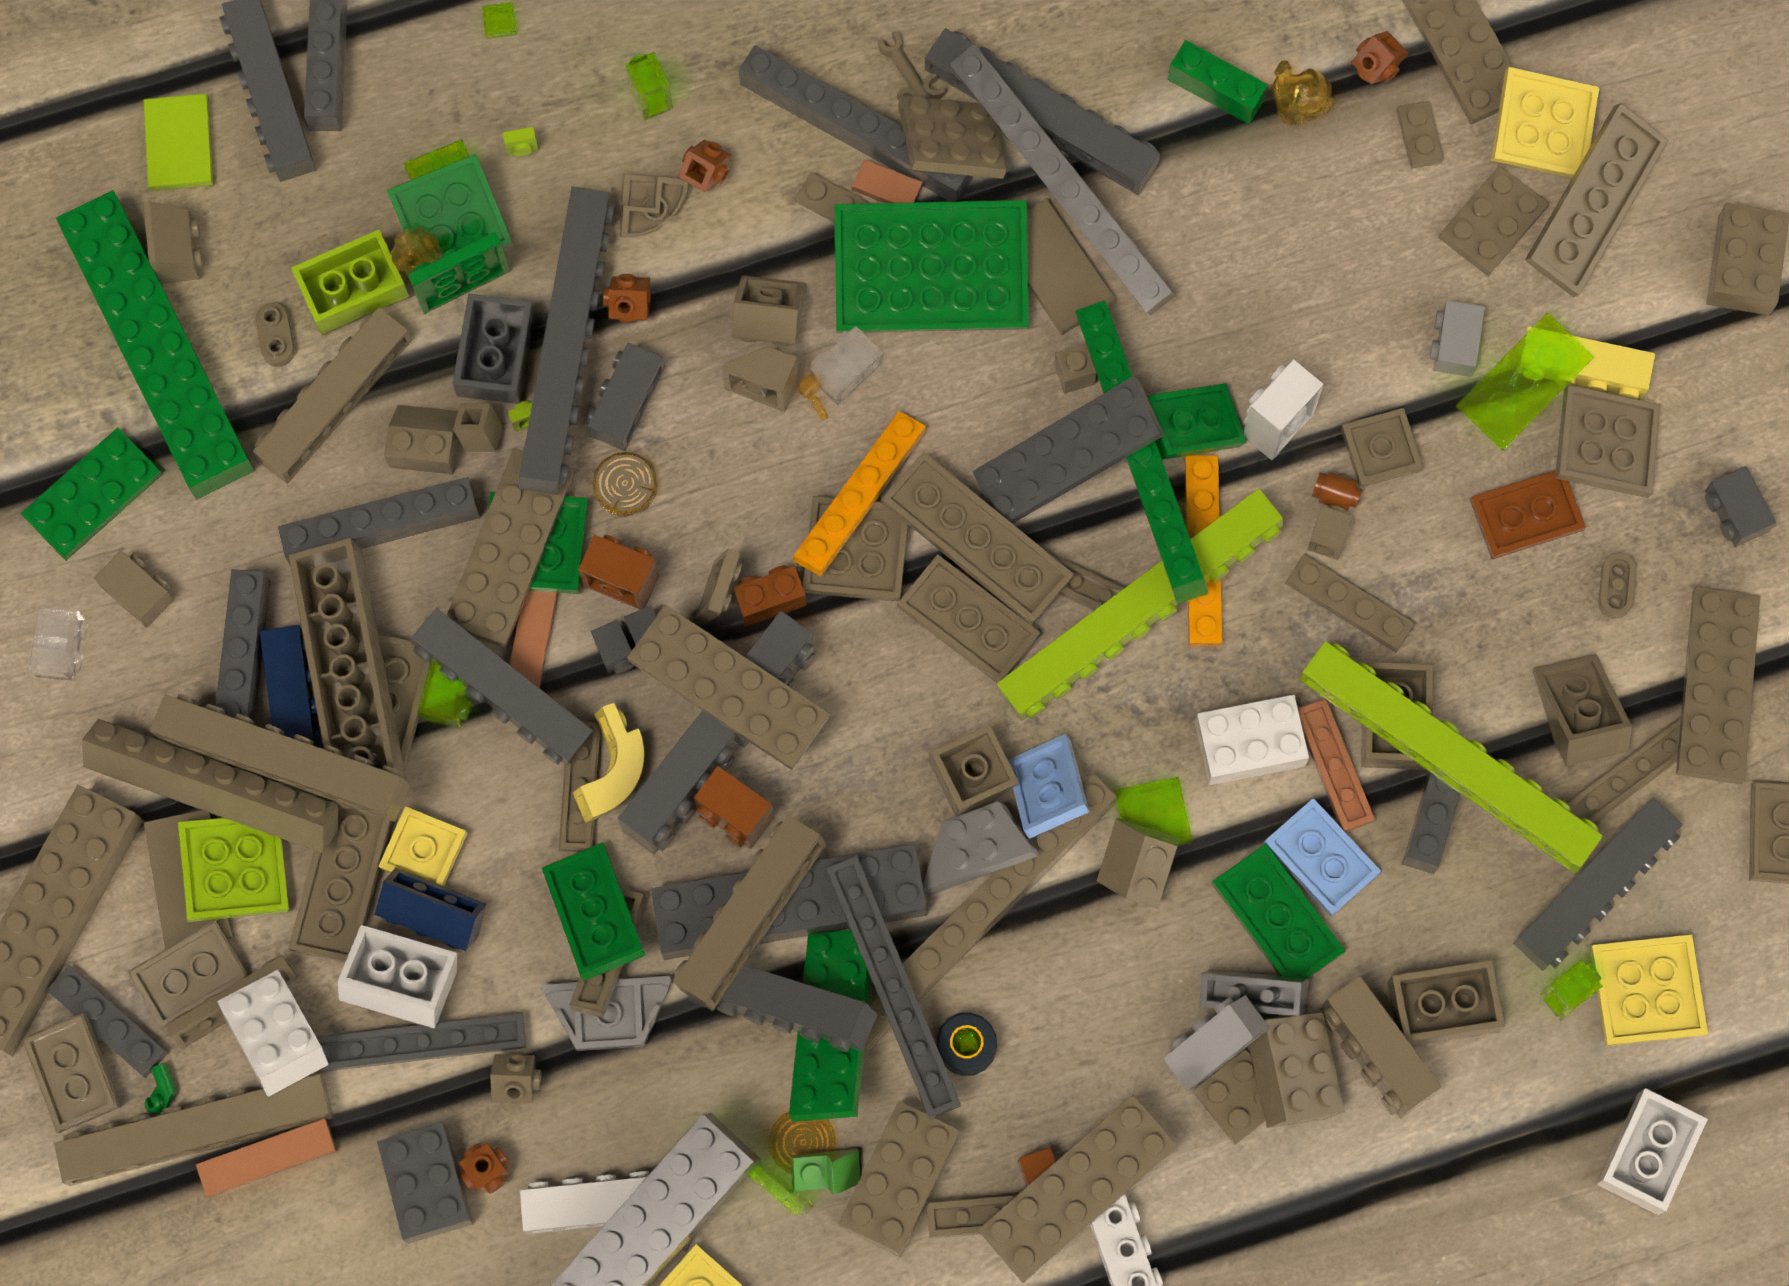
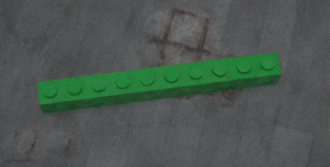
M1106 300L1075 310L1104 394L1133 376ZM1156 441L1126 457L1174 597L1177 604L1209 593Z

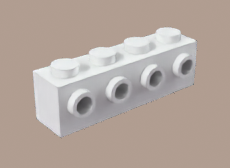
M1126 1195L1120 1198L1090 1225L1110 1285L1163 1286L1157 1267L1151 1269L1147 1258L1148 1255L1152 1254L1146 1235L1139 1236L1135 1223L1140 1222V1217L1135 1203L1128 1204Z

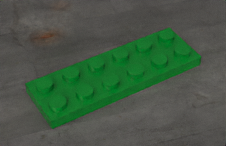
M851 930L808 934L803 983L865 1002L868 1005L871 978ZM797 1032L788 1116L793 1122L858 1117L864 1048L862 1052L849 1048L848 1052H844L830 1046V1041L820 1039L819 1043H815L800 1035L801 1032Z

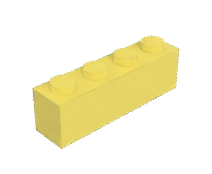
M1528 326L1522 339L1516 372L1522 373L1524 377L1531 380L1545 378L1554 380L1556 384L1564 387L1577 385L1605 393L1610 392L1619 394V396L1643 400L1649 389L1655 353Z

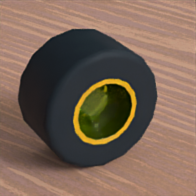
M971 1012L958 1013L948 1018L940 1027L937 1036V1048L945 1067L950 1072L961 1076H974L985 1071L993 1062L997 1050L996 1033L992 1025L985 1018Z

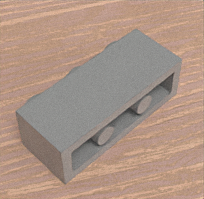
M1246 995L1236 1001L1229 997L1214 1008L1217 1015L1212 1019L1206 1016L1192 1026L1195 1033L1190 1037L1185 1033L1170 1045L1173 1051L1163 1059L1187 1091L1204 1082L1270 1029Z

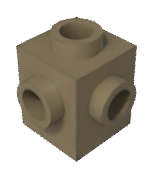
M494 1054L490 1074L491 1102L532 1103L534 1090H540L541 1070L535 1069V1056Z

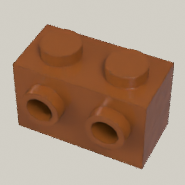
M786 565L775 567L769 571V575L756 578V576L746 577L740 580L737 586L733 587L734 596L745 627L776 617L780 611L787 613L807 606L806 595L795 566L789 568Z

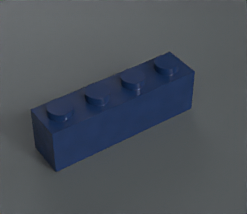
M293 625L260 631L271 725L283 730V735L293 739L295 734L312 740L314 742L312 746L323 748L320 728L316 729L315 717L318 714L315 698L312 697V681L301 627Z

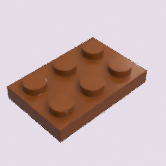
M1556 470L1470 498L1471 506L1492 560L1584 531L1586 526L1568 481L1556 479Z

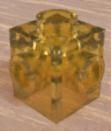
M418 226L413 231L406 229L397 235L391 252L392 261L396 268L401 272L405 271L407 275L412 273V270L417 265L424 262H430L431 264L441 259L443 255L436 238L430 232L426 233L421 226Z

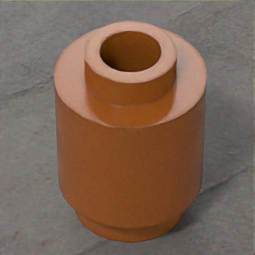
M1320 472L1312 497L1319 499V503L1328 506H1339L1348 512L1350 506L1356 508L1362 489L1356 487L1358 483L1356 480L1332 472H1328V474Z

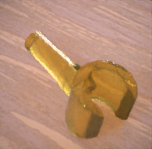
M808 375L801 381L799 392L803 397L809 399L821 421L828 418V415L815 395L821 388V385L812 375Z

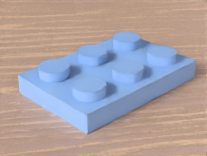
M1066 734L1008 759L1019 782L1013 789L1023 830L1029 839L1089 812L1072 743Z
M1314 798L1263 843L1267 844L1282 865L1330 917L1336 914L1381 873V870Z

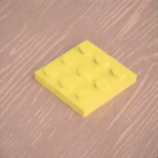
M1508 67L1504 74L1491 161L1572 179L1591 146L1599 87Z
M1692 935L1598 944L1590 947L1605 1047L1708 1035Z

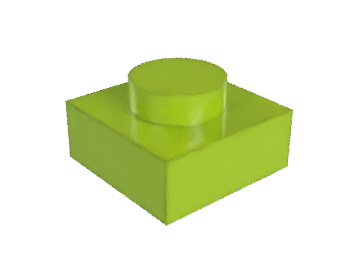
M534 127L502 132L508 156L523 157L531 154L532 151L539 150Z
M531 401L518 403L514 406L513 410L508 411L515 432L528 428L532 408Z

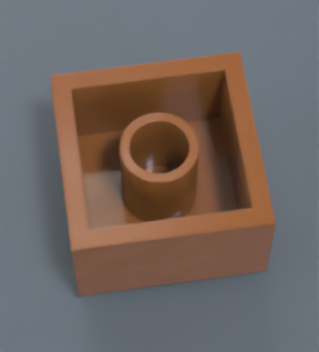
M594 534L578 569L585 588L640 610L646 607L659 578L655 559L652 558V554L649 551L640 547H634L633 550L624 547L619 539L610 535H604L602 538Z
M719 766L716 767L694 797L697 807L696 811L700 814L698 818L713 829L716 826L722 828L727 833L725 837L739 848L744 844L752 849L774 819L773 808L770 802Z

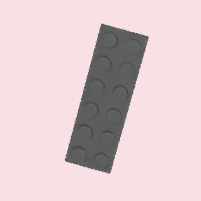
M1133 376L975 469L973 474L986 503L1013 524L1164 436V433L1139 379Z

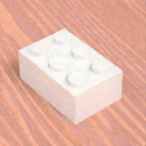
M1294 359L1287 367L1283 364L1279 366L1271 376L1270 380L1272 383L1266 390L1258 389L1249 400L1251 405L1246 411L1248 416L1243 422L1245 424V438L1271 460L1280 453L1314 415L1324 385Z
M1295 695L1197 713L1194 723L1208 786L1305 767L1308 762L1309 755Z
M361 925L338 979L339 1001L435 1028L457 974V953Z
M279 970L217 1001L228 1026L267 1097L329 1065L319 1041Z
M1646 1088L1643 1089L1635 1098L1596 1185L1657 1215L1666 1212L1708 1119Z

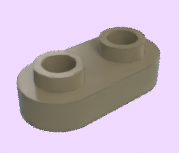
M277 303L265 304L256 314V326L261 353L269 365L282 367L291 362L295 353L289 316L281 305ZM269 315H277L274 321H266ZM281 344L282 347L279 351H271L273 345Z
M1625 553L1611 554L1607 557L1601 568L1598 604L1602 613L1609 618L1617 619L1624 617L1633 606L1636 564ZM1612 568H1620L1623 571V575L1616 576ZM1609 599H1617L1620 602V607L1611 606Z

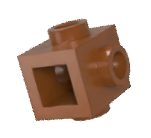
M1388 31L1373 35L1372 38L1365 39L1357 47L1356 51L1358 54L1351 63L1357 68V73L1363 80L1371 84L1381 81L1388 82L1399 72L1400 69L1397 66L1408 55V52Z
M704 139L696 146H690L682 159L683 166L678 177L706 192L717 183L722 184L728 176L730 167L727 164L731 154L724 151L718 143Z
M632 274L612 276L609 288L604 287L603 307H609V319H617L624 323L635 320L647 321L650 311V278L635 277Z
M477 1143L463 1153L464 1159L459 1162L464 1170L459 1175L470 1191L476 1187L482 1195L487 1191L489 1194L497 1191L506 1183L505 1179L510 1176V1173L505 1168L510 1162L499 1146L492 1149L488 1143L483 1146ZM483 1161H487L488 1169L482 1173L478 1172L476 1166Z

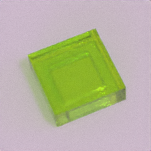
M513 2L482 6L486 39L517 35Z

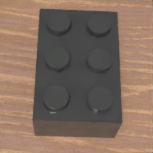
M468 293L453 379V387L457 397L512 404L521 403L536 316L532 301Z
M443 1122L377 1141L403 1241L409 1244L473 1225L448 1127Z

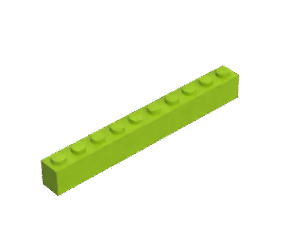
M1259 488L1190 539L1205 583H1208L1210 580L1214 582L1219 581L1230 571L1228 569L1230 565L1237 560L1240 563L1246 561L1255 553L1256 550L1254 548L1263 541L1266 543L1271 542L1282 532L1280 528L1283 527V517ZM1162 560L996 683L998 691L1021 721L1027 717L1030 719L1037 717L1045 710L1046 706L1044 704L1054 697L1058 700L1065 696L1072 689V683L1080 677L1085 680L1092 676L1098 670L1097 665L1106 658L1109 660L1116 658L1124 651L1123 645L1133 638L1135 641L1143 638L1151 630L1149 627L1159 618L1161 621H1165L1177 611L1176 606L1178 604Z
M1326 641L1323 643L1302 672L1299 681L1575 874L1582 867L1603 837L1598 832L1599 828L1592 821L1586 818L1579 819L1569 812L1571 809L1566 803L1557 798L1552 800L1543 794V789L1536 782L1528 778L1523 780L1514 773L1515 769L1509 763L1502 759L1497 761L1486 754V748L1475 740L1468 741L1458 734L1459 730L1457 727L1446 720L1441 722L1433 717L1431 710L1419 701L1413 703L1403 696V690L1396 684L1383 682L1376 677L1377 673L1369 665L1363 662L1358 664L1348 657L1349 653L1336 643L1331 645Z

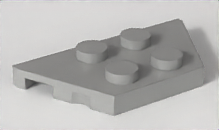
M999 801L943 821L923 882V891L929 895L1038 857V851L1025 838L1024 831L1020 825L1014 822L1013 815L1008 808Z
M671 976L618 979L604 1017L572 1011L569 1004L578 982L542 985V991L577 1051L644 1047L672 984Z

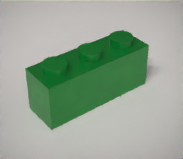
M1187 40L1183 42L1169 65L1168 81L1247 124L1251 123L1265 100L1267 83Z

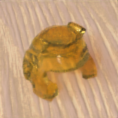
M1282 60L1274 71L1276 78L1272 86L1278 115L1281 120L1287 125L1296 126L1302 123L1303 120H1314L1322 113L1327 114L1335 102L1331 98V83L1320 72L1312 68L1293 75L1291 74L1292 68L1289 62Z

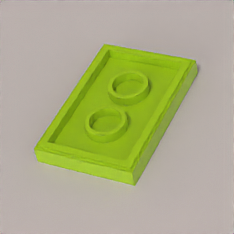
M207 94L143 99L149 190L160 191L212 186L213 170Z

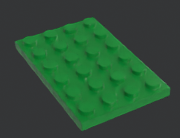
M1027 200L834 204L837 333L1029 329Z

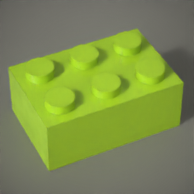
M379 229L291 267L321 335L365 317L369 313H374L378 308L383 309L409 297L405 284Z

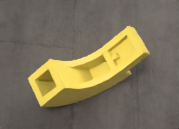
M615 703L603 706L595 713L609 749L610 759L607 771L602 778L580 786L573 792L585 823L607 814L620 805L636 787L643 769L644 746L640 730L638 728L628 733L626 732L627 722L625 716L620 709L617 710Z

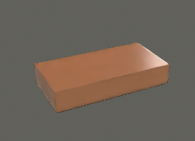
M864 159L852 185V191L882 203H915L922 189L923 182Z

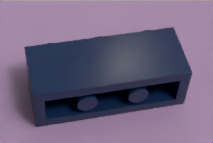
M395 867L383 881L374 915L384 918L390 924L401 925L414 930L420 936L431 937L446 943L450 948L467 951L478 937L487 904Z

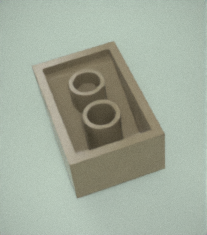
M1596 654L1533 669L1554 742L1566 766L1629 751L1632 725Z

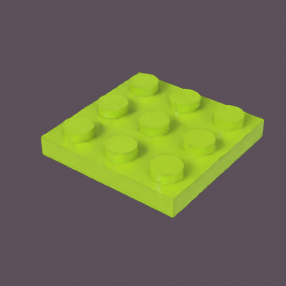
M226 818L178 822L187 922L288 913L289 907L281 838Z

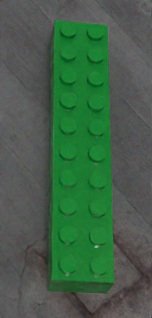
M114 190L55 217L196 500L254 472L255 470L159 278L150 265L149 258Z

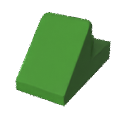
M852 1149L791 1155L792 1189L795 1192L829 1189L832 1194H838L856 1186L860 1180L859 1150Z

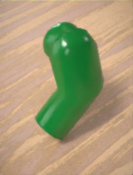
M167 1063L151 1068L157 1086L151 1096L145 1100V1108L150 1113H162V1110L169 1107L176 1094V1087Z

